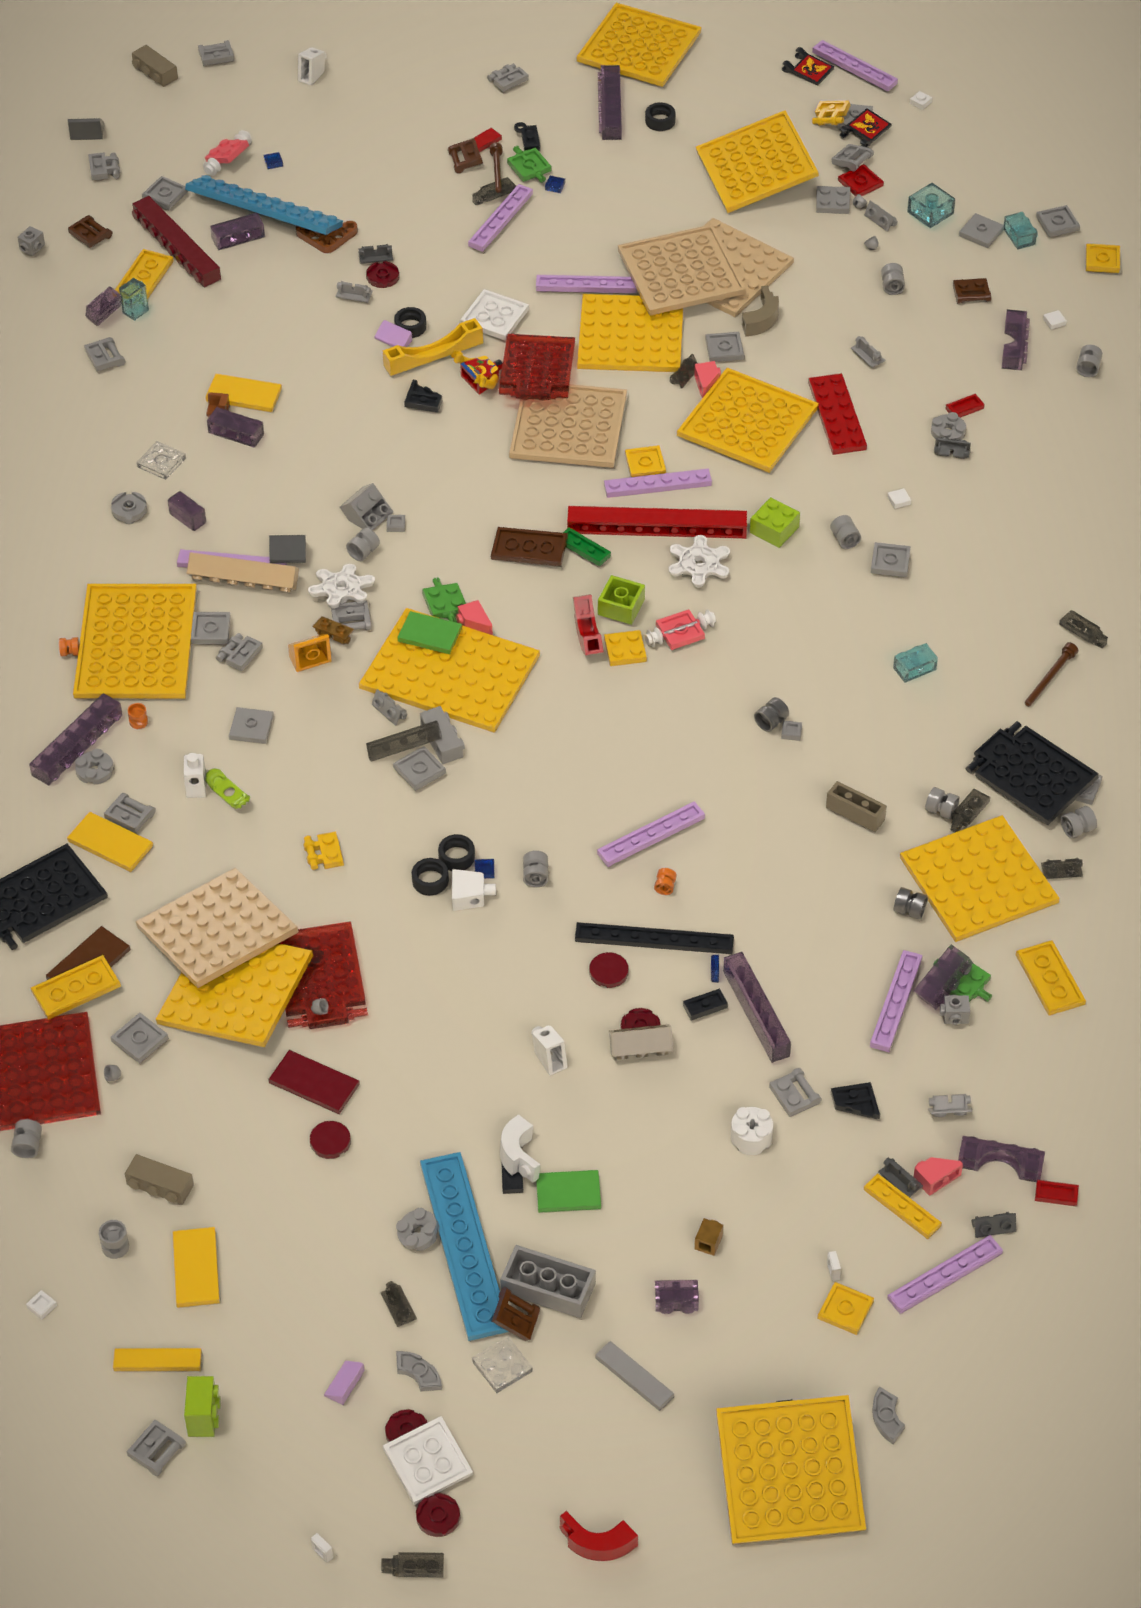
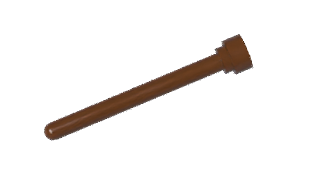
M495 142L490 145V154L494 159L495 191L500 193L502 191L500 156L503 153V147L500 143Z
M1071 642L1065 644L1062 648L1061 657L1025 700L1026 706H1031L1064 663L1076 656L1079 650L1075 644Z

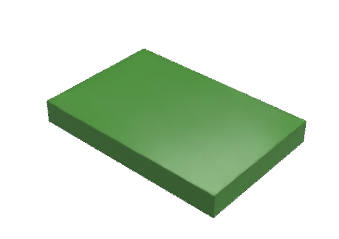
M410 611L397 639L398 642L450 654L462 630V624Z
M598 1170L539 1173V1179L536 1180L538 1213L601 1209Z

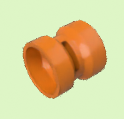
M72 637L68 640L66 638H59L60 656H67L68 654L78 655L79 638Z
M142 703L131 704L127 709L129 724L134 729H142L148 724L146 707Z
M670 868L659 869L657 873L658 880H656L654 885L655 891L661 895L672 894L674 890L673 883L677 877L676 872Z

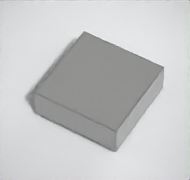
M387 515V532H405V515Z
M783 721L781 739L800 741L802 722Z

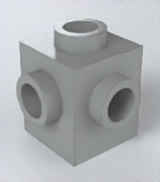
M31 226L17 237L19 249L32 256L45 245L43 232Z
M969 995L944 996V1003L940 1004V1016H944V1024H969Z

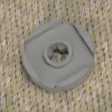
M951 412L933 418L931 434L935 439L947 437L950 440L957 441L964 438L966 423L958 417L957 413Z
M132 492V494L120 493L111 502L113 516L120 521H124L126 524H133L147 513L146 500L143 495L137 492Z
M94 749L75 760L77 777L83 783L88 781L93 782L94 785L101 784L112 776V771L114 770L113 760L101 749ZM92 766H98V769H94V768H91V767H92Z
M417 1208L397 1222L398 1239L409 1250H425L436 1241L439 1223L431 1212L423 1208ZM422 1226L420 1233L414 1232L417 1227Z

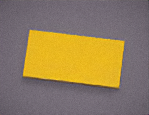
M143 249L114 290V295L145 304L173 263V256Z
M215 374L205 398L208 402L209 392L229 394L231 406L273 412L282 390V384Z
M89 812L67 837L68 842L129 872H132L153 847L152 841L92 812Z
M1053 940L1016 951V957L1048 1016L1085 1005L1086 1000Z
M102 955L31 987V992L49 1020L121 987V984Z
M215 1227L173 1231L177 1308L220 1303Z

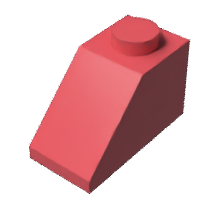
M715 361L695 364L694 377L702 398L721 375V370L719 367L717 368Z
M479 600L458 606V614L456 615L458 623L462 624V626L493 635L492 623Z
M930 1157L926 1161H920L915 1166L914 1178L923 1185L922 1189L930 1196L961 1176L963 1163L957 1160Z

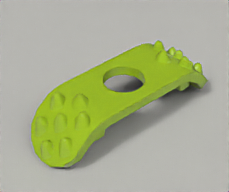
M212 768L206 773L205 781L208 786L232 808L241 809L242 805H246V802H249L250 796L229 780L220 769ZM232 788L235 792L232 796H225V790Z

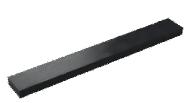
M577 922L575 942L732 954L734 935Z

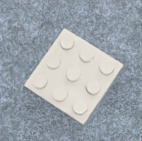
M484 289L461 318L460 323L476 318L482 326L484 334L506 341L529 310V304Z
M442 1416L383 1445L386 1456L414 1505L421 1502L422 1499L433 1496L473 1475L472 1469Z

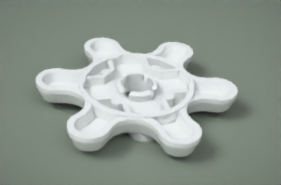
M703 535L696 536L691 547H683L680 544H673L670 547L671 554L680 559L678 563L669 566L670 574L674 577L682 574L692 576V583L695 587H702L709 575L726 578L729 574V568L721 565L719 561L729 556L730 549L727 546H720L718 548L708 547L707 538Z
M354 564L344 565L342 571L332 573L327 569H320L316 572V576L322 583L310 586L308 592L312 597H328L327 604L332 609L338 608L340 604L347 602L349 599L357 603H364L367 593L361 589L373 586L375 577L372 575H355L356 566Z

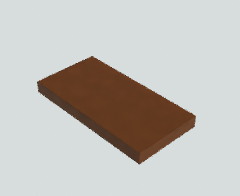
M498 527L490 557L491 560L562 566L568 533Z
M101 926L48 972L46 979H51L102 955L110 967H112L131 950L130 945Z

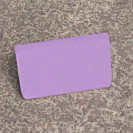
M386 320L381 323L374 336L375 339L392 347L396 345L407 347L412 342V333Z
M345 1361L324 1396L344 1405L365 1371L364 1364L361 1362Z

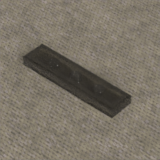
M436 720L366 743L368 757L372 762L442 739L439 723Z

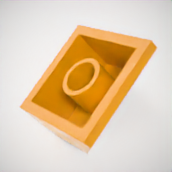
M328 634L313 636L288 645L289 657L296 672L332 662Z

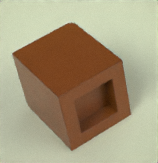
M209 392V405L206 416L227 419L230 408L229 394Z

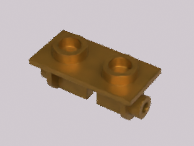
M323 616L312 626L318 635L328 634L329 638L333 635V640L343 645L349 644L351 638L348 636L354 630Z

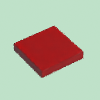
M865 164L859 166L856 171L850 170L838 176V181L844 187H850V192L854 196L857 194L864 196L884 186V181Z

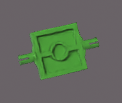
M515 146L513 151L516 155L507 158V164L523 182L535 177L541 183L545 182L546 177L543 174L552 171V166L536 148L522 151L519 146Z
M435 577L432 580L435 587L423 588L422 590L431 616L448 618L449 621L458 623L455 618L458 614V606L466 604L458 583L442 585L440 578L437 577L436 579Z
M960 954L948 964H945L938 958L935 960L933 966L942 971L935 979L934 984L950 995H969V1002L977 996H980L987 1002L991 1000L992 994L984 990V986L991 979L989 973Z

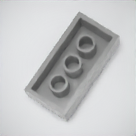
M515 1245L501 1276L500 1285L501 1289L506 1287L511 1290L512 1294L525 1301L581 1318L596 1284V1270Z

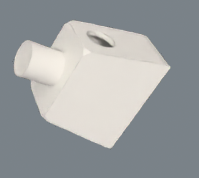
M309 48L298 54V81L312 86L323 74L325 59L327 58L324 51Z
M189 753L184 755L186 798L206 797L203 754ZM193 778H197L199 782L193 784Z
M452 869L453 911L483 907L484 895H496V884H484L483 873Z
M540 1026L535 1027L531 1032L534 1051L549 1076L568 1068L564 1040L551 1026L544 1028Z

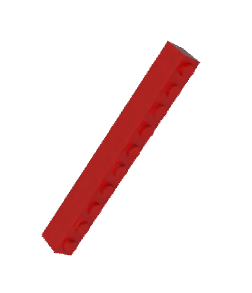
M568 506L567 528L569 527L580 534L667 537H696L703 535L706 538L746 539L747 511Z

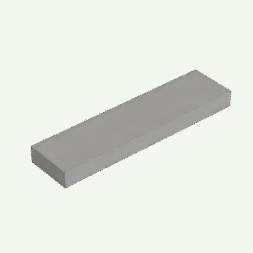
M611 1341L596 1354V1359L657 1410L660 1411L674 1398V1393Z

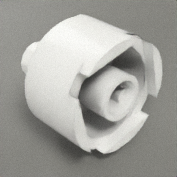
M757 1107L739 1108L733 1116L731 1123L732 1144L738 1148V1151L746 1155H758L764 1149L770 1147L773 1121L769 1111Z

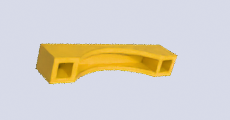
M476 318L459 323L449 334L431 344L421 347L396 345L382 350L383 366L390 376L452 355L455 349L463 351L483 344V328Z

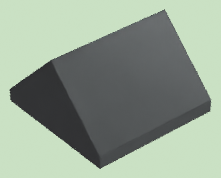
M68 119L70 140L103 139L104 121L102 119Z
M269 535L270 563H306V536Z

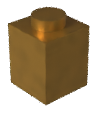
M704 1218L695 1237V1250L715 1256L723 1237L724 1224L716 1220Z

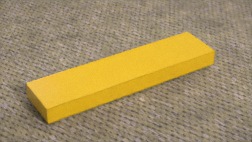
M878 1173L864 1186V1191L926 1239H929L941 1227V1221Z
M115 1348L113 1370L200 1371L202 1350L201 1348Z

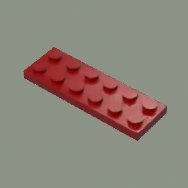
M843 374L808 378V384L814 401L819 403L817 410L832 455L867 450V443Z

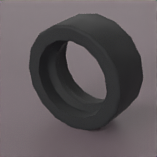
M657 102L646 108L645 123L650 129L666 131L674 126L676 112L672 105ZM666 115L668 117L664 119H657L653 116Z
M416 307L402 308L394 315V324L410 331L412 338L419 337L426 330V315L421 309ZM409 319L419 321V323L412 326L402 324L403 321Z
M461 834L445 837L438 847L439 860L443 861L450 871L452 869H468L475 860L473 841ZM454 847H461L468 851L466 856L458 859L450 858L445 853Z
M425 858L413 866L411 872L412 883L417 892L429 896L437 895L448 886L449 873L443 861L436 858ZM426 871H436L442 875L439 880L430 883L419 879V876Z

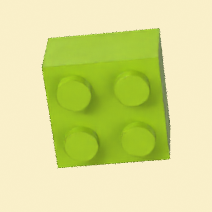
M770 497L750 518V533L780 548L799 528L800 512Z
M611 575L598 598V615L632 625L645 600V585Z
M187 1376L184 1418L188 1437H215V1428H219V1415H217V1412L221 1408L219 1385H215L214 1376Z

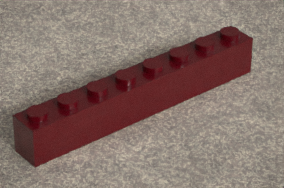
M150 196L132 203L134 219L138 220L143 228L147 229L151 236L155 237L162 247L164 246L168 253L176 258L178 264L182 265L187 273L194 277L197 283H200L205 288L221 280L220 267Z

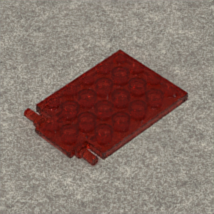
M507 334L499 395H511V397L522 400L568 399L575 337Z
M351 921L298 929V933L278 943L312 950L313 953L310 963L285 1008L286 1017L302 1016L301 1018L287 1020L288 1028L302 1026V1028L309 1027V1030L349 1024V1020H354L355 1017L368 1016L367 1008L354 1010L353 1008H347L366 1005ZM324 998L328 1002V1012L323 1015L314 1014L311 1010L312 1002L316 999Z

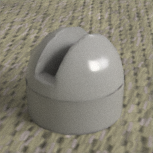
M859 194L853 199V205L858 209L863 208L867 204V201Z
M873 236L866 240L864 244L869 250L877 249L879 242L876 236Z
M324 998L314 1000L311 1006L312 1012L317 1015L326 1014L329 1008L328 1002Z
M106 1065L104 1068L105 1080H118L121 1076L119 1067L117 1065Z

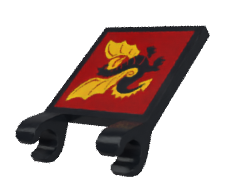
M798 47L795 58L801 59L799 63L794 67L790 61L786 60L783 62L784 66L782 67L783 72L793 73L817 86L834 69V66L808 54L802 47Z
M866 108L850 123L840 128V136L846 138L852 131L863 138L860 141L861 146L869 147L892 124Z

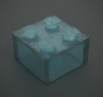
M930 183L909 196L907 212L929 228H932L954 214L955 198L934 183Z

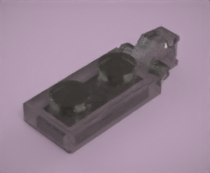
M509 177L501 179L502 191L497 193L495 191V182L480 187L478 192L472 194V202L475 205H479L507 195L515 189L516 185Z
M1069 611L1060 619L1059 625L1091 644L1094 643L1100 648H1104L1107 645L1108 637L1103 634L1100 627L1075 611Z
M973 789L954 810L950 830L958 832L962 826L967 827L990 802L991 797Z
M399 1552V1555H393V1558H381V1573H390L396 1577L443 1578L444 1553Z

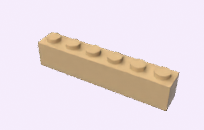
M190 552L187 574L192 576L191 579L202 580L203 577L209 578L210 582L220 583V580H226L227 584L238 585V582L245 583L244 586L255 588V585H262V589L273 590V587H277L282 592L290 593L291 590H296L299 568Z

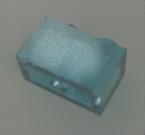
M1023 211L1004 217V231L1017 250L1036 244V237H1038L1037 229L1032 226L1030 219L1025 216Z
M132 278L119 288L123 314L135 321L149 311L146 285L143 282Z
M925 643L895 655L893 669L906 683L937 670L938 657L928 644Z

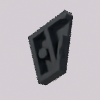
M413 379L404 401V407L438 412L442 403V395L433 392L427 386L423 388L418 385L417 380Z
M871 1082L831 1088L830 1093L835 1110L880 1119V1112Z

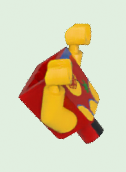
M456 349L451 355L455 363H460L461 377L479 395L487 389L495 388L499 381V370L504 368L500 359L492 362L487 356L468 358Z

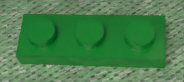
M568 527L563 532L568 533L566 548L600 567L611 557V551Z

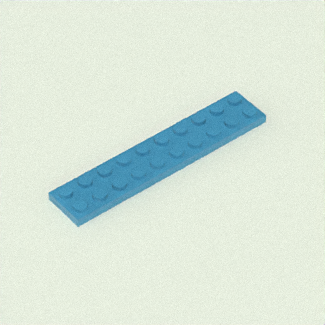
M202 175L200 178L193 179L186 183L185 186L187 191L325 235L343 226V220L337 219L334 215H325L321 211H312L305 206H296L293 202H284L277 197L271 198L265 193H256L252 189H243L236 184H227L224 180H215L208 175Z
M461 1152L421 1160V1170L434 1217L439 1223L438 1232L468 1341L509 1332L491 1322L499 1301L500 1290Z

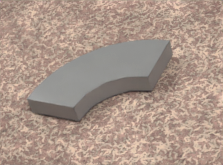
M396 1351L397 1374L413 1378L419 1385L420 1392L442 1390L440 1376L433 1365L415 1353Z
M879 1387L873 1400V1419L880 1434L888 1442L894 1444L905 1429V1424L899 1420L895 1412L898 1397Z

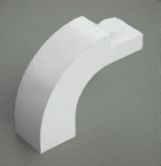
M518 1114L506 1124L502 1131L500 1159L504 1168L511 1175L519 1172L533 1183L539 1179L540 1164L521 1149V1147L532 1140L533 1125Z

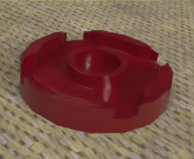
M376 262L366 270L368 283L377 288L391 287L399 280V269L391 262Z
M613 952L597 955L592 959L589 966L591 980L596 985H603L606 988H614L623 984L629 972L626 959Z
M635 1008L622 1017L620 1028L661 1025L659 1017L653 1014V1011L646 1008Z
M337 1121L319 1123L312 1129L310 1134L311 1149H313L316 1155L325 1159L340 1157V1154L348 1151L351 1144L348 1128Z
M410 1409L400 1410L392 1414L386 1423V1440L389 1443L428 1422L421 1413L418 1414Z
M436 1493L433 1496L422 1499L416 1510V1520L419 1528L427 1535L433 1537H442L452 1533L458 1527L461 1518L456 1500L442 1493Z

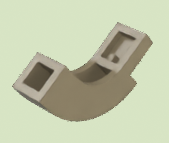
M768 285L761 286V302L763 307L755 311L742 313V328L745 337L758 335L769 330L778 319L779 297L773 296V292H770Z

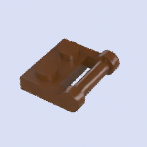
M475 138L448 147V153L453 159L456 173H462L464 169L483 163ZM459 151H462L465 161L460 162L457 154Z
M90 215L85 216L68 227V232L89 248L105 238L110 239L113 234L110 229L104 228L94 221V218Z
M987 278L953 280L957 304L963 303V301L985 300V302H991V292L989 291Z
M502 1288L491 1322L524 1341L530 1340L540 1307L536 1304L531 1305L512 1294L510 1289ZM508 1302H511L512 1304L525 1310L528 1315L510 1306Z

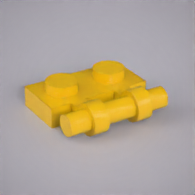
M849 100L820 101L815 110L816 117L812 118V123L819 126L844 123V118L841 116H846L851 106Z
M336 831L317 835L318 841L315 842L309 835L304 837L303 846L308 854L307 862L312 870L318 869V864L322 863L324 869L344 866ZM320 850L321 854L317 855L315 851Z

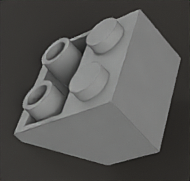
M374 483L363 486L340 506L347 519L362 529H375L387 518V515L393 513V510Z

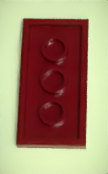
M288 1050L268 1079L269 1084L337 1114L341 1113L360 1085L359 1080L292 1050Z

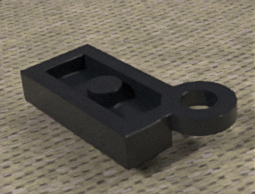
M523 122L516 123L514 130L521 133L524 151L533 148L540 151L537 125L527 126Z

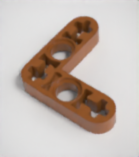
M354 221L344 222L341 228L330 232L328 235L296 226L297 237L323 253L333 252L358 232L357 223Z

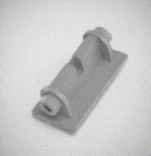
M871 200L869 201L864 214L867 218L886 231H889L890 226L897 225L896 217H893Z
M341 281L337 283L338 291L336 297L368 303L373 290L368 285L355 284V287H353L352 283Z
M863 336L856 338V345L852 346L851 349L871 368L885 362L881 352L877 351L872 345L870 346Z
M376 689L371 705L396 726L399 719L407 717V711L400 705H395V701L387 693Z
M966 1094L951 1095L952 1102L948 1103V1095L933 1096V1098H929V1106H933V1108H928V1111L934 1114L935 1117H944L946 1113H954L957 1116L967 1115V1112H972L970 1106H967V1104H971V1097Z

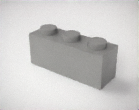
M441 706L421 712L420 725L440 762L445 764L463 758L464 742L461 738H458L455 726H451L448 713H444Z

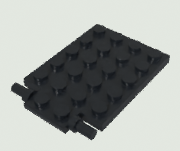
M1016 721L1009 728L1004 730L1000 728L974 752L975 757L965 769L968 773H971L979 766L980 768L975 771L977 778L1049 825L1099 778V773L1028 726H1024L1014 736V733L1022 727L1021 723Z
M68 843L0 879V939L2 942H6L11 950L16 949L18 946L12 938V931H14L22 943H25L108 898L105 889Z

